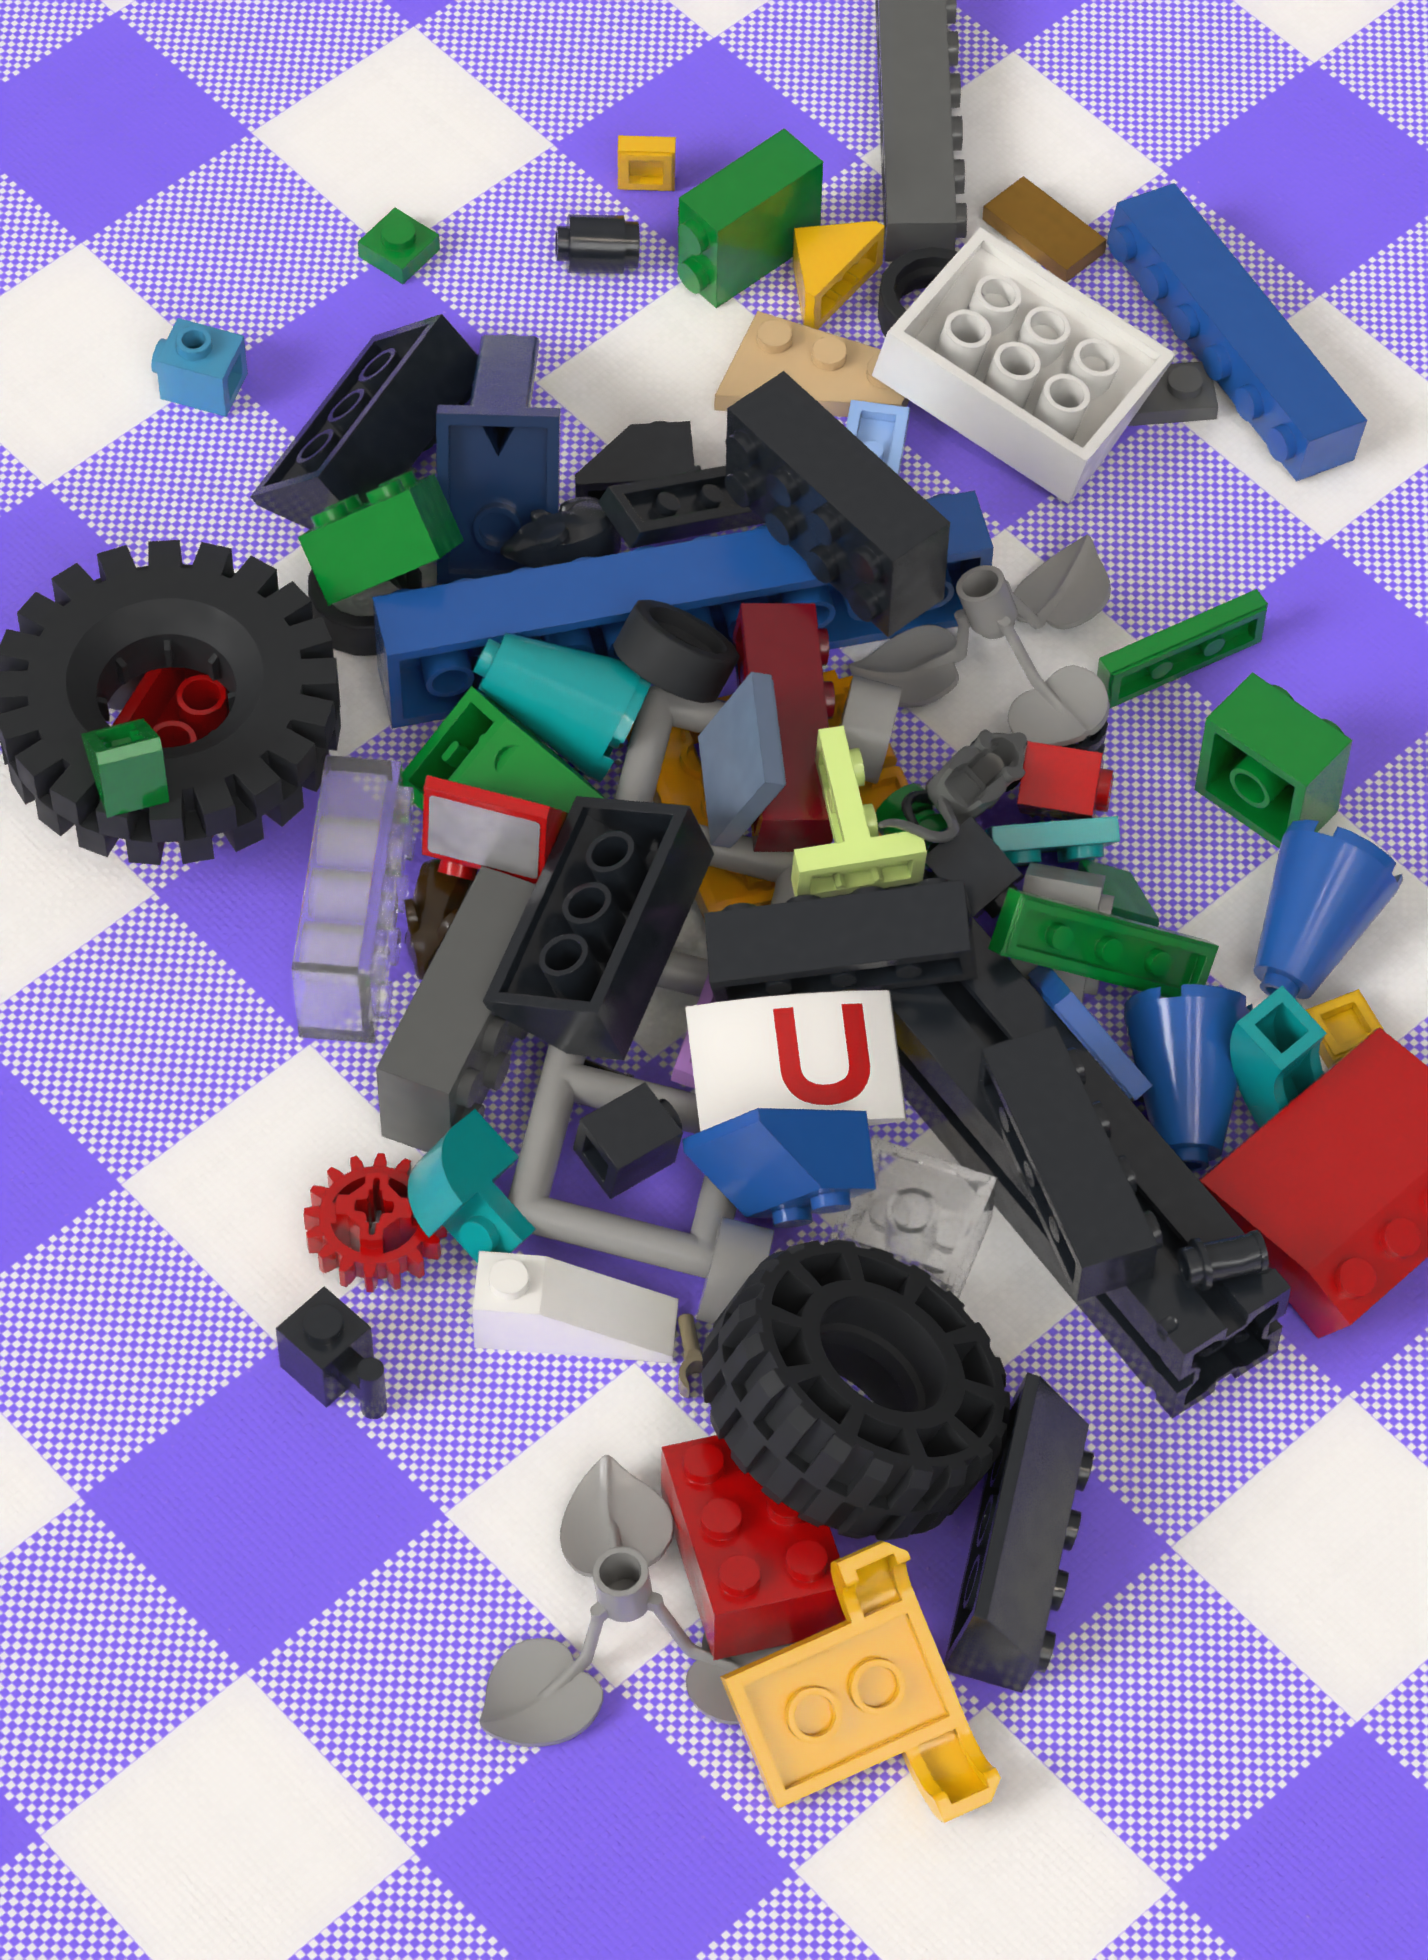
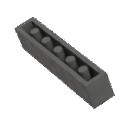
M875 0L885 262H892L911 250L938 247L955 250L956 238H966L967 204L956 203V194H964L965 162L964 159H954V151H962L963 120L962 116H952L951 109L960 108L961 79L960 73H950L949 67L958 65L959 39L958 31H948L947 25L956 23L957 0Z

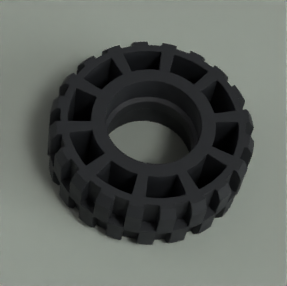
M819 1240L790 1246L787 1250L773 1253L764 1259L755 1271L750 1274L714 1322L713 1330L707 1336L703 1346V1370L701 1372L704 1402L711 1405V1424L718 1438L726 1441L731 1449V1459L744 1475L749 1473L763 1486L761 1491L779 1505L783 1502L788 1507L799 1513L798 1518L816 1527L826 1525L837 1529L838 1535L856 1539L875 1535L877 1540H891L908 1537L909 1534L927 1532L939 1526L946 1516L954 1513L992 1467V1464L1001 1455L1005 1447L1007 1426L1010 1424V1392L1004 1391L1006 1387L1004 1366L1000 1357L994 1356L990 1348L991 1339L979 1322L974 1323L964 1311L965 1305L950 1290L945 1292L931 1281V1275L914 1264L908 1266L894 1259V1254L876 1247L870 1249L856 1247L855 1242L846 1240H833L821 1245ZM840 1376L856 1385L872 1401L868 1400L867 1398L856 1392Z

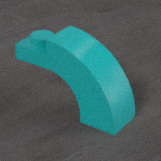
M1283 985L1236 1023L1230 1039V1056L1236 1082L1259 1128L1324 1073L1320 1062L1319 1048L1322 1039L1327 1033Z

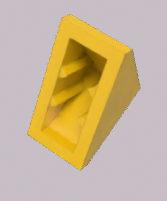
M877 221L794 228L793 271L803 325L818 330L883 264L884 225Z

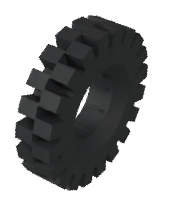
M180 540L148 541V566L136 568L127 545L97 554L100 578L93 580L78 563H75L52 578L55 602L35 592L17 612L20 632L6 629L0 644V743L4 765L8 764L11 782L25 805L35 800L40 821L59 836H62L72 826H76L79 847L108 857L118 839H125L130 863L161 865L164 843L178 842L183 864L214 859L213 835L224 833L235 852L264 839L262 815L266 814L283 827L304 808L302 787L317 792L330 770L329 750L337 751L341 729L337 659L334 658L333 641L323 617L313 619L312 601L293 581L279 589L276 568L250 556L235 573L231 548L201 542L193 565L183 564ZM170 667L196 670L209 675V678L213 681L217 680L224 685L230 693H228L229 714L217 729L208 733L207 736L195 742L177 747H162L170 802L107 818L81 734L110 727L106 721L110 720L108 702L113 694L122 685L140 674Z

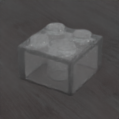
M872 1136L870 1142L876 1190L851 1199L852 1207L848 1210L840 1211L828 1242L833 1240L853 1241L856 1247L865 1249L876 1247L894 1254V1259L908 1266L914 1264L931 1275V1281L945 1292L950 1290L959 1299L992 1219L997 1178Z

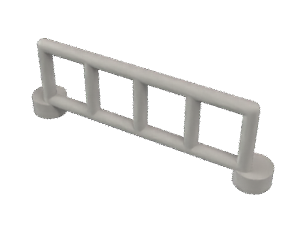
M853 675L839 726L844 725L849 749H860L864 764L865 781L877 784L890 742L902 687ZM655 685L651 686L634 722L614 799L653 802L672 726L701 733L727 701L717 699L712 703H698L668 693ZM699 824L710 844L709 827ZM744 835L731 848L712 846L710 844L714 856L709 866L775 882L771 904L786 903L787 900L795 897L791 882L794 852H754L752 837ZM672 950L657 986L700 997L708 975V959ZM549 1044L508 1199L535 1227L536 1230L532 1233L533 1235L705 1278L696 1320L714 1324L750 1274L769 1256L774 1230L734 1220L737 1208L705 1174L690 1233L549 1198L574 1103L598 1109L646 1082L658 1100L666 1099L674 1107L681 1120L682 1131L696 1134L700 1132L696 1094L584 1065L586 1056L566 1054Z

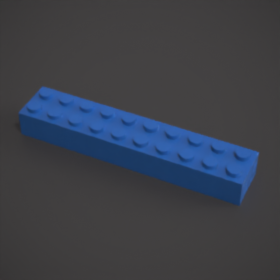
M974 490L957 494L943 493L925 499L950 522L944 599L889 637L871 621L865 622L861 620L851 609L848 600L830 583L819 581L809 569L807 562L792 547L777 542L770 534L766 525L758 526L748 531L720 536H700L686 542L657 547L643 546L629 552L595 558L581 557L567 563L539 568L524 567L505 574L476 579L462 578L448 584L414 590L400 589L390 594L373 597L377 666L391 727L393 729L443 720L471 686L483 693L478 689L483 677L474 673L473 669L488 639L490 638L500 643L506 632L621 660L617 656L613 644L638 600H655L684 610L708 623L723 634L732 644L741 603H815L818 628H827L829 650L891 639L904 631L923 625H936L945 629L958 627L954 613L957 610L963 609V606L956 591L957 582L964 573L972 568L983 565L992 566L994 547L976 492Z

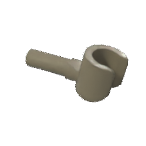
M688 1313L680 1315L677 1319L684 1350V1361L679 1368L678 1390L685 1398H689L690 1394L687 1377L693 1373H701L703 1370L702 1350L699 1346L694 1317Z

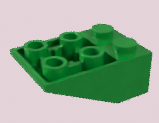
M473 686L469 688L393 783L422 811L424 784L427 775L551 806L568 813L576 796L605 798L538 736Z

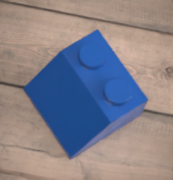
M757 1108L682 1139L684 1153L746 1218H772L773 1226L776 1228L808 1225L813 1222L812 1213L825 1214L848 1210L852 1207V1198L876 1190L867 1111Z

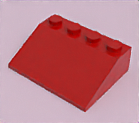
M1380 1027L1371 1032L1199 1179L1245 1234L1252 1230H1259L1262 1234L1268 1252V1267L1271 1269L1275 1268L1291 1286L1288 1302L1318 1339L1352 1325L1428 1257V1066Z

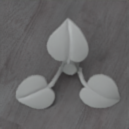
M1088 534L1044 562L1017 586L1014 592H1012L1009 582L1005 580L999 568L990 565L978 566L964 573L957 582L956 591L963 606V609L957 610L954 613L958 624L957 641L954 635L945 628L936 625L918 626L891 638L868 657L849 664L852 676L856 675L902 687L898 707H920L942 698L957 685L959 674L954 663L962 661L967 656L969 627L987 639H998L1005 636L1029 682L1034 687V689L1019 695L1011 704L1008 712V724L1011 732H1021L1025 734L1027 741L1055 746L1074 744L1083 741L1088 735L1095 734L1105 724L1110 709L1105 685L1094 672L1076 665L1065 666L1057 670L1044 682L1014 629L1015 620L1029 623L1034 629L1042 628L1046 622L1056 629L1064 630L1082 625L1094 618L1106 606L1111 593L1110 580L1097 554L1093 540Z
M604 1455L588 1471L577 1486L567 1505L560 1528V1543L567 1563L577 1573L593 1577L598 1601L590 1608L591 1620L582 1652L574 1661L572 1653L564 1644L547 1638L527 1639L512 1646L499 1658L491 1671L487 1682L484 1708L479 1721L480 1726L486 1734L498 1740L525 1747H543L560 1744L571 1740L586 1730L598 1716L601 1709L603 1690L599 1682L584 1672V1670L592 1663L601 1629L607 1618L618 1622H631L642 1617L648 1610L654 1612L684 1654L696 1660L686 1675V1688L690 1700L698 1711L706 1717L729 1725L739 1724L720 1676L790 1645L786 1644L713 1660L705 1632L702 1648L695 1645L689 1639L664 1605L662 1595L652 1592L648 1567L662 1558L672 1542L674 1525L671 1511L665 1500L653 1488L630 1474L613 1457Z

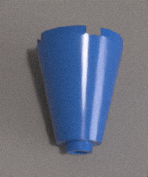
M1307 819L1293 821L1282 837L1253 968L1255 976L1261 981L1260 989L1265 994L1270 996L1282 985L1295 999H1309L1397 893L1403 881L1402 874L1392 875L1396 862L1390 855L1371 841L1338 826L1332 837L1314 832L1319 821Z
M1184 984L1181 985V997L1161 998V987L1151 988L1132 995L1124 1004V1021L1135 1065L1153 1085L1142 1094L1148 1120L1192 1172L1207 1169L1209 1161L1219 1158L1223 1152L1238 1087L1231 1063L1230 1039L1236 1023L1253 1009V1005L1250 1004L1246 1007L1245 995L1219 986Z

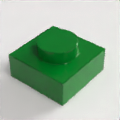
M395 207L358 241L359 257L401 284L410 279L440 250L438 233Z

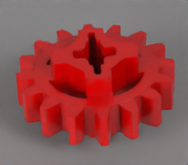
M378 1153L374 1160V1165L371 1167H364L358 1156L351 1157V1172L345 1175L333 1167L327 1170L329 1188L313 1185L310 1190L312 1206L304 1208L303 1213L305 1230H308L306 1232L307 1248L309 1253H318L319 1270L324 1274L339 1267L340 1285L344 1287L349 1286L356 1277L364 1278L366 1291L371 1293L374 1292L378 1279L387 1278L393 1289L397 1290L401 1288V1273L408 1271L419 1279L425 1275L423 1257L434 1260L440 1258V1238L447 1237V1230L442 1226L432 1236L428 1237L414 1217L408 1198L411 1160L404 1158L395 1169L387 1167L385 1153ZM381 1211L379 1223H376L375 1233L370 1235L372 1223L376 1222V1213Z

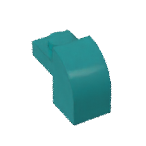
M476 1109L456 1123L415 1164L408 1180V1198L414 1217L428 1237L444 1226L478 1264L479 1251L512 1253L536 1229L494 1184L519 1156Z

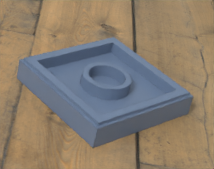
M750 672L698 736L710 844L712 846L731 848L786 785L774 682L769 674Z

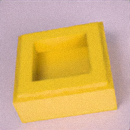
M618 135V189L675 191L676 137Z
M1359 989L1306 1009L1309 1015L1327 1033L1320 1043L1319 1055L1328 1069L1379 1027L1383 1029Z

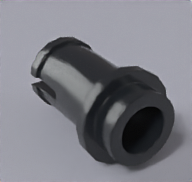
M1252 1230L1246 1234L1205 1243L1198 1237L1191 1238L1188 1246L1179 1248L1177 1251L1178 1268L1183 1283L1187 1288L1197 1286L1200 1291L1210 1290L1213 1282L1255 1272H1265L1269 1266L1267 1247L1259 1230Z

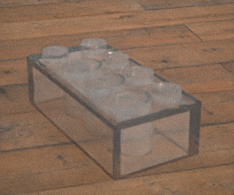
M325 756L292 962L299 1037L375 1043L379 1019H390L393 1001V982L388 981L390 966L398 965L401 945V929L396 928L398 913L406 912L404 900L408 899L409 879L408 875H404L405 860L413 861L416 844V823H411L414 789L413 787H403L401 761Z

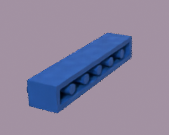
M1172 183L1117 202L1107 239V245L1113 257L1118 262H1122L1140 285L1144 296L1149 301L1154 302L1166 317L1175 335L1180 340L1185 341L1197 358L1202 361L1207 375L1216 381L1232 400L1241 418L1248 421L1267 444L1272 457L1283 464L1296 482L1353 461L1367 419L1178 186Z

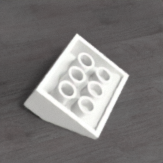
M979 227L887 332L872 376L1069 504L1099 468L1171 365L1176 353Z

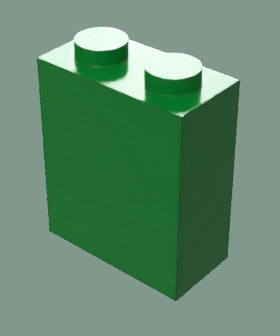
M785 128L679 197L677 272L680 280L689 291L694 294L699 293L715 308H718L793 257L794 228L820 226L823 161Z

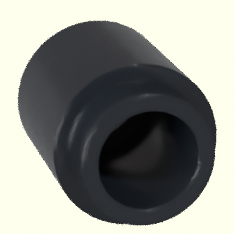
M568 214L567 226H556L555 257L556 261H566L567 273L623 274L624 268H638L640 249L638 221H625L624 215Z

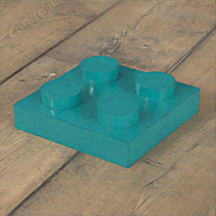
M1118 816L991 826L984 830L1016 867L1029 866L1030 862H1041V853L1057 852L1058 863H1073L1084 859L1092 861L1095 858L1104 857V847L1120 842Z

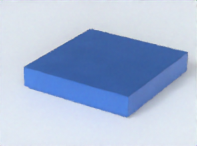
M1038 965L1028 974L1030 977L1028 981L1129 1099L1133 1097L1134 1100H1137L1153 1086L1052 968Z

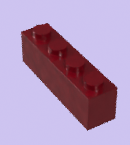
M741 603L733 633V645L740 656L735 665L737 688L750 672L772 676L786 778L784 788L751 825L753 851L794 852V849L831 844L833 834L815 763L818 729L829 728L828 719L833 718L835 709L834 684L832 681H824L822 666L827 665L829 658L827 628H818L815 603Z

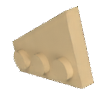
M757 311L715 394L714 410L727 411L728 407L783 371L833 416L848 417L851 400L907 407L910 400L872 376L881 349Z

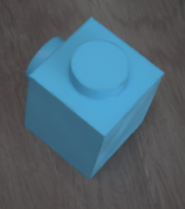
M177 318L168 338H161L158 341L152 356L151 369L158 376L160 399L227 417L248 374L244 336Z

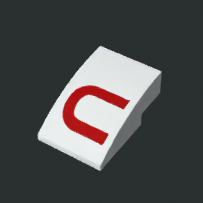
M889 990L789 994L685 1007L700 1132L757 1108L867 1111L868 1126L907 1121L892 1000Z

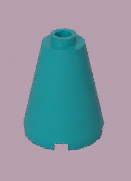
M507 632L500 643L490 638L488 639L473 669L474 673L483 677L478 688L588 778L598 783L604 779L614 762L613 759L609 758L613 748L617 749L620 743H624L651 685L650 682L632 671L622 660Z

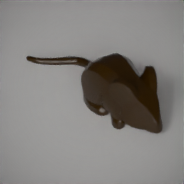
M432 859L422 864L413 899L404 900L408 924L404 943L407 945L408 954L414 964L415 974L421 980L473 883L472 880L438 872L441 859Z

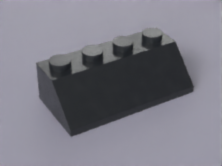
M443 314L374 335L250 498L258 506L311 529L314 527V524L310 517L323 511L324 508L355 494L359 495L362 504L369 501L366 493L379 487L381 483L411 470L415 473V469L412 466L422 452L436 444V413L438 405H464L470 400L478 355Z
M576 796L483 999L486 1008L566 1054L625 1060L714 856V852L690 806Z
M1028 1372L1010 1403V1424L1007 1426L1005 1447L986 1473L944 1661L946 1671L1021 1693L1035 1670L1045 1673L1053 1653L1056 1633L1046 1630L1050 1610L1058 1611L1065 1595L1069 1572L1059 1569L1062 1550L1070 1551L1072 1549L1081 1521V1512L1071 1509L1075 1490L1083 1491L1085 1489L1094 1458L1093 1452L1084 1450L1089 1424L1041 1376Z

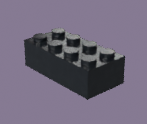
M785 371L727 408V436L725 440L726 477L724 482L729 495L739 506L743 508L749 507L763 520L770 534L777 542L792 547L807 562L809 569L819 581L830 583L848 600L851 609L861 620L865 622L871 621L889 637L944 599L950 522Z

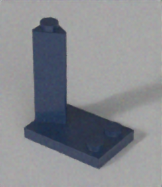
M513 334L482 336L470 406L438 405L436 413V478L464 541L437 560V584H448L462 578L476 579L505 574L527 567L501 555L500 549L502 545L512 539L522 526L532 522L530 518L532 511L543 509L552 514L559 512L560 408L531 407L540 343L536 336H517Z

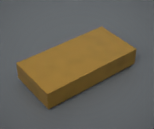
M1024 176L983 206L982 220L1064 282H1068L1105 253L1107 239Z

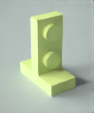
M844 725L818 729L815 763L834 843L794 849L791 874L794 895L809 894L825 898L851 894L854 890L866 886L888 888L922 881L927 855L924 839L907 831L879 836L874 806L872 803L863 805L859 787L865 785V771L860 749H849Z

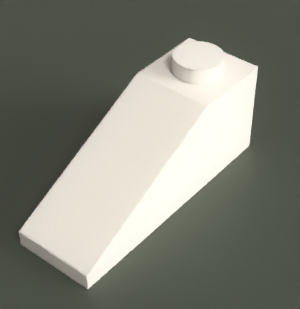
M479 1251L472 1307L474 1348L673 1363L679 1299L547 1256Z

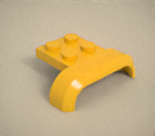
M880 1540L831 1562V1575L846 1621L720 1676L773 1806L779 1809L898 1754H902L922 1797L933 1814L941 1822H948L992 1802L1001 1777L997 1769L988 1762L982 1753L966 1720L912 1588L906 1567V1562L911 1560L907 1550Z

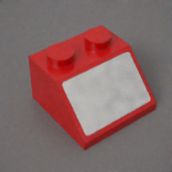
M427 775L423 794L422 855L441 859L438 872L474 881L477 870L481 866H485L536 884L567 818L568 812Z

